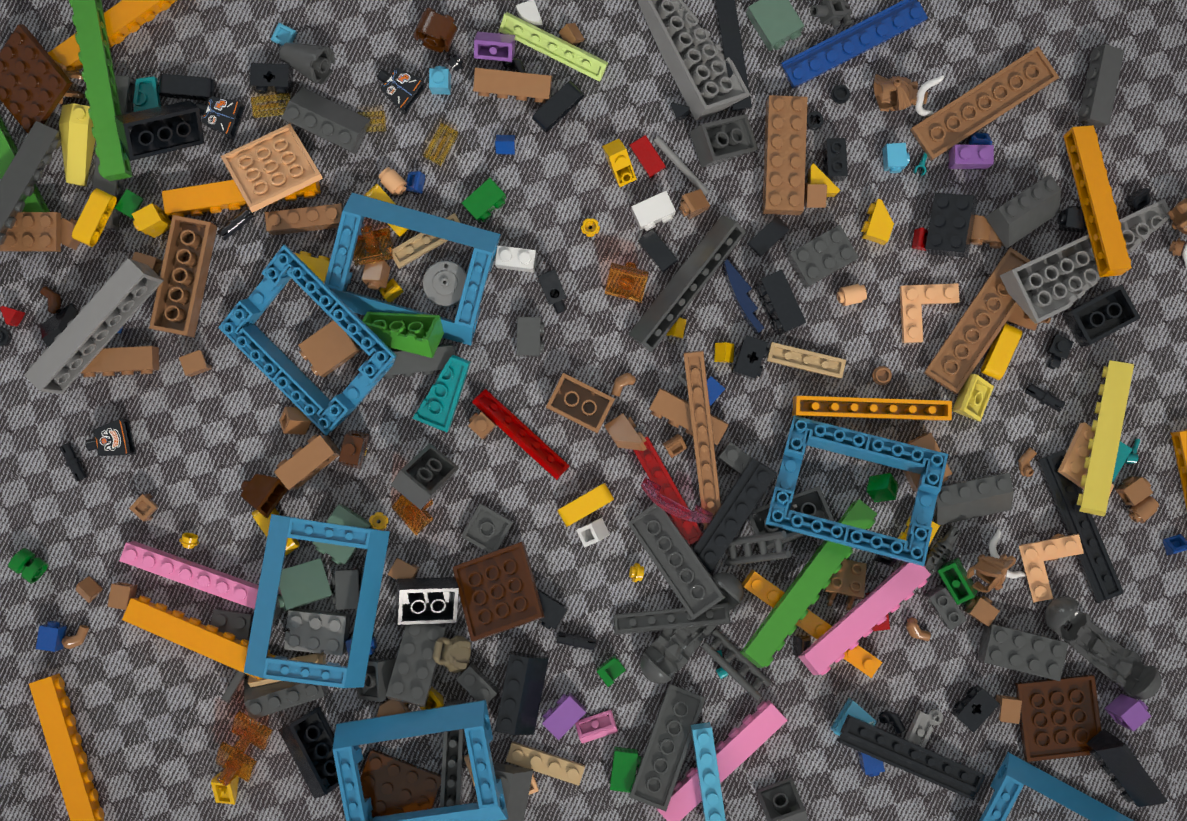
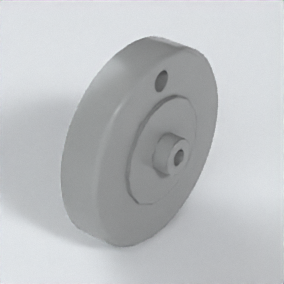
M447 260L436 262L426 270L423 276L422 285L424 293L431 302L438 306L451 307L460 303L467 274L455 262Z

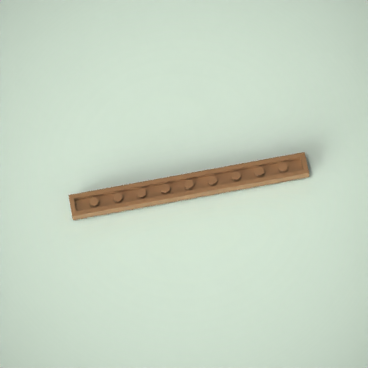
M704 350L684 352V362L705 530L720 507L721 499Z

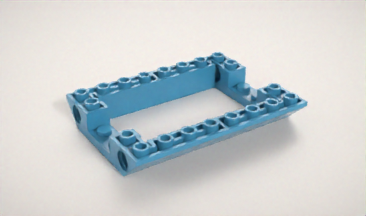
M351 193L342 211L325 285L354 313L364 316L366 312L432 315L346 291L351 281L353 272H350L358 235L363 233L365 217L474 247L455 321L440 317L444 331L442 338L471 346L481 311L479 307L488 273L491 272L501 234Z
M283 245L262 271V274L265 276L247 299L240 300L218 328L327 436L349 417L391 369L397 355L286 245ZM291 278L369 356L373 355L358 369L360 373L347 388L332 400L255 325V322Z
M793 416L765 524L924 566L932 533L931 523L937 495L941 491L948 454ZM806 445L921 474L906 540L790 510Z
M271 514L244 673L264 679L338 688L364 687L390 531ZM288 538L367 549L347 666H340L339 663L331 662L320 664L288 660V657L267 656Z
M486 700L336 724L332 750L346 821L507 820L508 814L501 779H496L489 746V743L493 740ZM464 729L478 802L372 818L371 798L364 799L358 763L363 760L362 750L359 748V745Z
M1009 752L990 785L995 791L979 820L1005 821L1020 791L1026 785L1090 821H1134Z

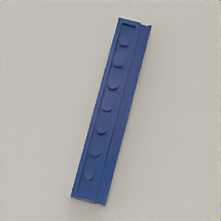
M903 0L782 62L780 66L784 69V73L794 89L921 24L928 17L920 2L917 0Z

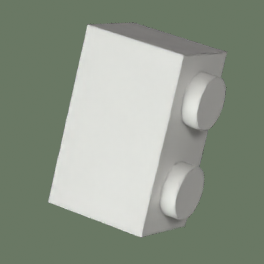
M667 191L631 206V212L640 231L643 229L645 231L651 230L656 227L655 224L658 222L666 223L672 220L676 212Z
M497 246L495 265L501 269L534 273L537 253L536 250Z

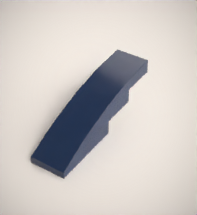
M727 259L722 264L727 284L744 319L757 335L764 329V326L753 314L758 307L747 295L752 288Z

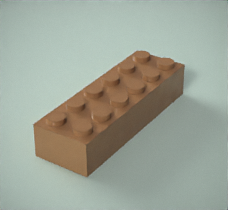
M769 95L766 101L762 214L801 215L804 211L808 97Z
M176 215L172 216L160 274L164 281L157 288L150 329L195 338L217 232V226L213 223Z

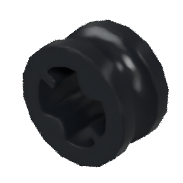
M813 111L808 114V129L817 130L821 127L824 118L820 112ZM810 118H818L817 122H819V124H811L810 122L812 120H810Z

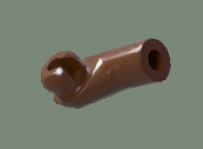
M44 286L40 294L48 298V312L56 314L61 308V297L49 287Z

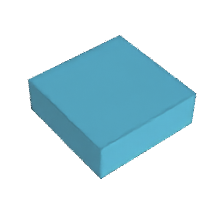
M278 23L271 41L280 46L286 42L293 43L297 32Z

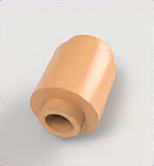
M387 167L380 173L378 177L381 180L380 183L393 196H400L406 191L407 188L405 186L407 182L394 169Z
M855 284L841 287L839 292H837L838 303H841L843 306L862 303L863 300L867 299L864 285Z

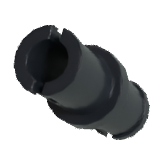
M246 207L235 218H230V222L218 230L217 233L220 237L223 236L222 239L226 241L237 230H242V226L255 217L254 214L249 212L250 210Z
M1030 383L1029 387L1025 389V394L1037 399L1040 404H1046L1057 412H1060L1062 410L1060 408L1065 406V401L1051 395L1050 391H1044L1033 383Z
M69 442L60 446L59 449L66 460V467L70 468L75 481L78 482L87 478L88 476L80 463L82 460L80 457H77L72 443Z
M559 631L556 643L573 646L574 649L578 647L594 651L597 639L583 637L578 633L574 635Z

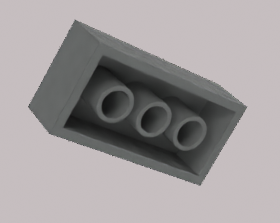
M991 623L989 627L984 625L977 659L984 663L1060 681L1069 643Z
M432 624L406 625L386 693L388 699L426 708L438 665L432 658L435 641L446 636V628Z

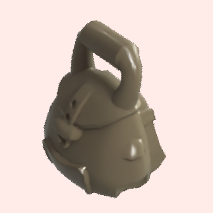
M456 635L451 639L441 637L435 641L432 658L437 664L444 665L449 672H463L466 670L470 660L471 642L463 636Z

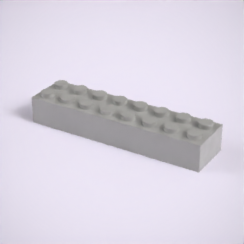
M129 258L123 261L114 275L107 279L106 284L94 293L89 303L81 308L80 313L69 321L65 330L58 334L54 342L42 352L40 358L29 366V370L24 376L39 391L63 394L164 280L146 264Z

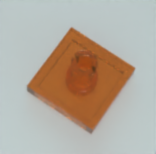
M370 225L362 227V235H358L353 255L355 266L393 259L390 227L374 231Z
M632 262L625 263V266L611 263L605 294L642 303L649 272L636 269V264Z
M403 495L392 505L393 510L415 536L422 532L433 520L426 511L428 507L433 505L432 499L421 510Z
M238 711L234 717L231 732L240 738L233 746V749L239 754H244L251 743L265 751L269 745L273 730Z
M222 742L218 748L215 764L221 766L224 770L218 776L217 781L222 783L224 780L223 785L227 786L232 777L236 775L249 783L253 777L257 761L227 743Z

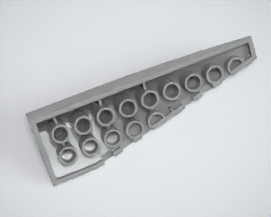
M637 0L658 49L684 100L690 107L695 121L710 117L750 96L739 72L729 57L726 61L730 64L733 75L730 78L728 77L725 57L721 52L723 49L719 44L715 45L709 37L710 33L706 29L701 28L698 24L699 20L683 0Z
M1165 199L1119 219L1128 254L1134 251L1152 232L1170 219L1167 214L1170 209ZM1089 234L1000 275L1008 294L1035 324L1070 308L1077 299H1080L1088 289L1093 287L1102 278L1099 276Z

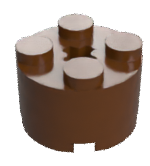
M426 8L419 19L413 36L417 41L421 39L424 42L423 46L439 53H442L443 50L448 52L457 32V27L454 24L455 20L449 15L443 16L431 8Z

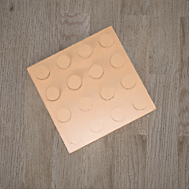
M291 124L221 156L252 213L323 179Z

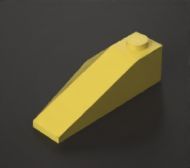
M74 103L62 105L59 130L66 183L86 187L96 141L92 134L93 121L88 113L90 106Z

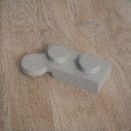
M936 709L929 711L928 714L917 710L905 739L925 747L933 730L932 725H939L943 721V714Z

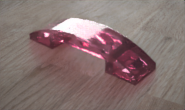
M646 477L641 484L642 489L657 506L667 513L691 522H711L713 513L698 505L691 511L660 494L662 486Z

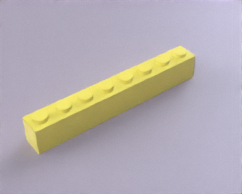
M1109 360L1108 367L1104 366L1102 377L1105 378V383L1100 384L1098 395L1102 396L1101 402L1096 403L1095 413L1098 414V418L1093 420L1091 431L1095 432L1094 439H1089L1088 450H1091L1090 457L1086 456L1084 468H1088L1087 475H1082L1080 486L1084 487L1083 494L1079 493L1077 505H1080L1079 512L1105 516L1134 364Z

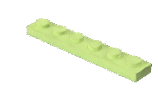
M508 12L503 16L499 32L515 35V40L599 82L602 80L608 62Z

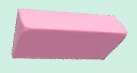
M612 710L578 720L575 723L581 743L618 732Z

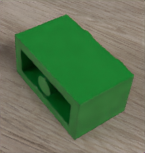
M489 178L462 202V205L478 223L481 221L485 222L495 208L499 209L505 204L506 195Z
M958 557L944 563L938 569V573L957 605L976 596L978 590L972 587L974 583L971 578H967V571Z
M614 747L610 790L630 793L636 777V768H639L641 763V756H638L637 749Z

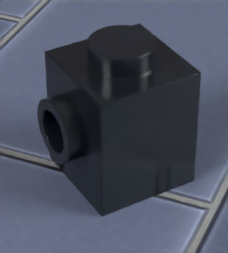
M1069 206L1061 211L1058 216L1059 230L1078 233L1087 231L1085 218L1080 206Z

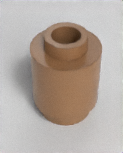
M1148 496L1137 505L1129 508V517L1136 523H1144L1157 512L1159 503L1153 497Z

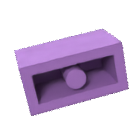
M477 32L474 39V58L512 62L515 55V35Z
M954 145L949 149V169H988L994 164V145Z
M571 693L567 696L563 694L556 702L558 705L553 710L549 708L543 714L542 724L558 740L586 713V708Z
M1120 694L1104 708L1117 724L1133 732L1151 717L1147 712L1148 707L1140 699L1137 701L1124 694Z

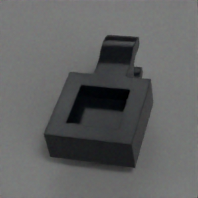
M1058 334L1053 335L1047 353L1051 354L1047 367L1053 370L1055 368L1058 369L1061 359L1065 360L1068 358L1074 341Z

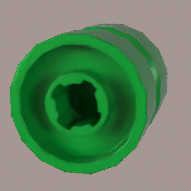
M23 548L13 556L8 567L17 574L22 573L21 577L32 584L45 573L48 563L40 557L35 558L33 552Z

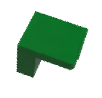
M126 189L115 209L134 219L132 213L139 209L144 199Z
M891 473L870 476L867 493L874 502L896 500L899 484Z
M615 655L596 668V672L608 687L614 683L618 676L626 671Z

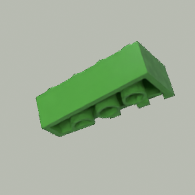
M366 312L362 320L388 347L433 358L444 334L440 315Z

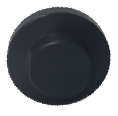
M451 53L448 55L449 58L446 61L455 71L464 68L462 65L464 61L459 55Z
M837 85L831 91V99L837 104H844L850 98V91L844 85Z

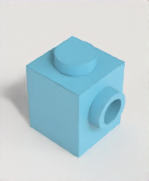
M436 66L435 69L429 68V89L432 94L451 95V74L446 67Z
M906 143L886 144L882 148L884 171L900 173L909 164L910 155L906 151Z

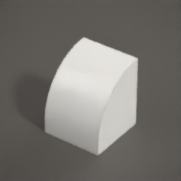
M534 0L516 5L517 14L520 19L538 28L542 27V20Z
M603 518L597 519L576 530L584 547L610 535Z

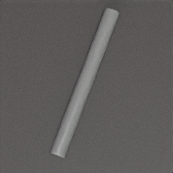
M657 136L653 142L698 190L701 189L706 196L710 192L707 187L669 146Z

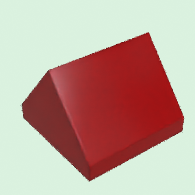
M918 228L914 230L912 249L926 251L927 229Z
M5 306L0 307L5 323L10 326H19L25 312Z

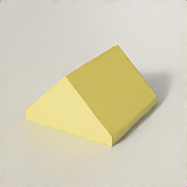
M971 374L960 389L952 411L981 422L994 386L979 375Z

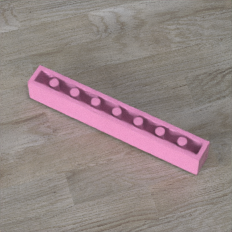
M136 541L125 544L119 561L255 609L259 585Z
M904 562L798 657L813 675L821 674L823 676L831 669L830 665L834 661L837 663L845 657L843 653L848 649H854L859 644L858 640L862 636L865 638L873 632L872 627L883 623L887 619L886 615L889 612L893 613L899 609L901 601L911 598L914 595L913 591L917 587L918 589L923 587L928 582L926 579L931 574L924 566Z
M770 700L761 702L753 715L749 714L742 721L743 724L738 729L736 727L732 729L728 734L729 737L724 742L720 741L715 745L720 783L788 721ZM697 767L689 769L685 774L686 777L682 781L678 780L676 782L667 811L657 808L658 812L667 821H681L702 801Z

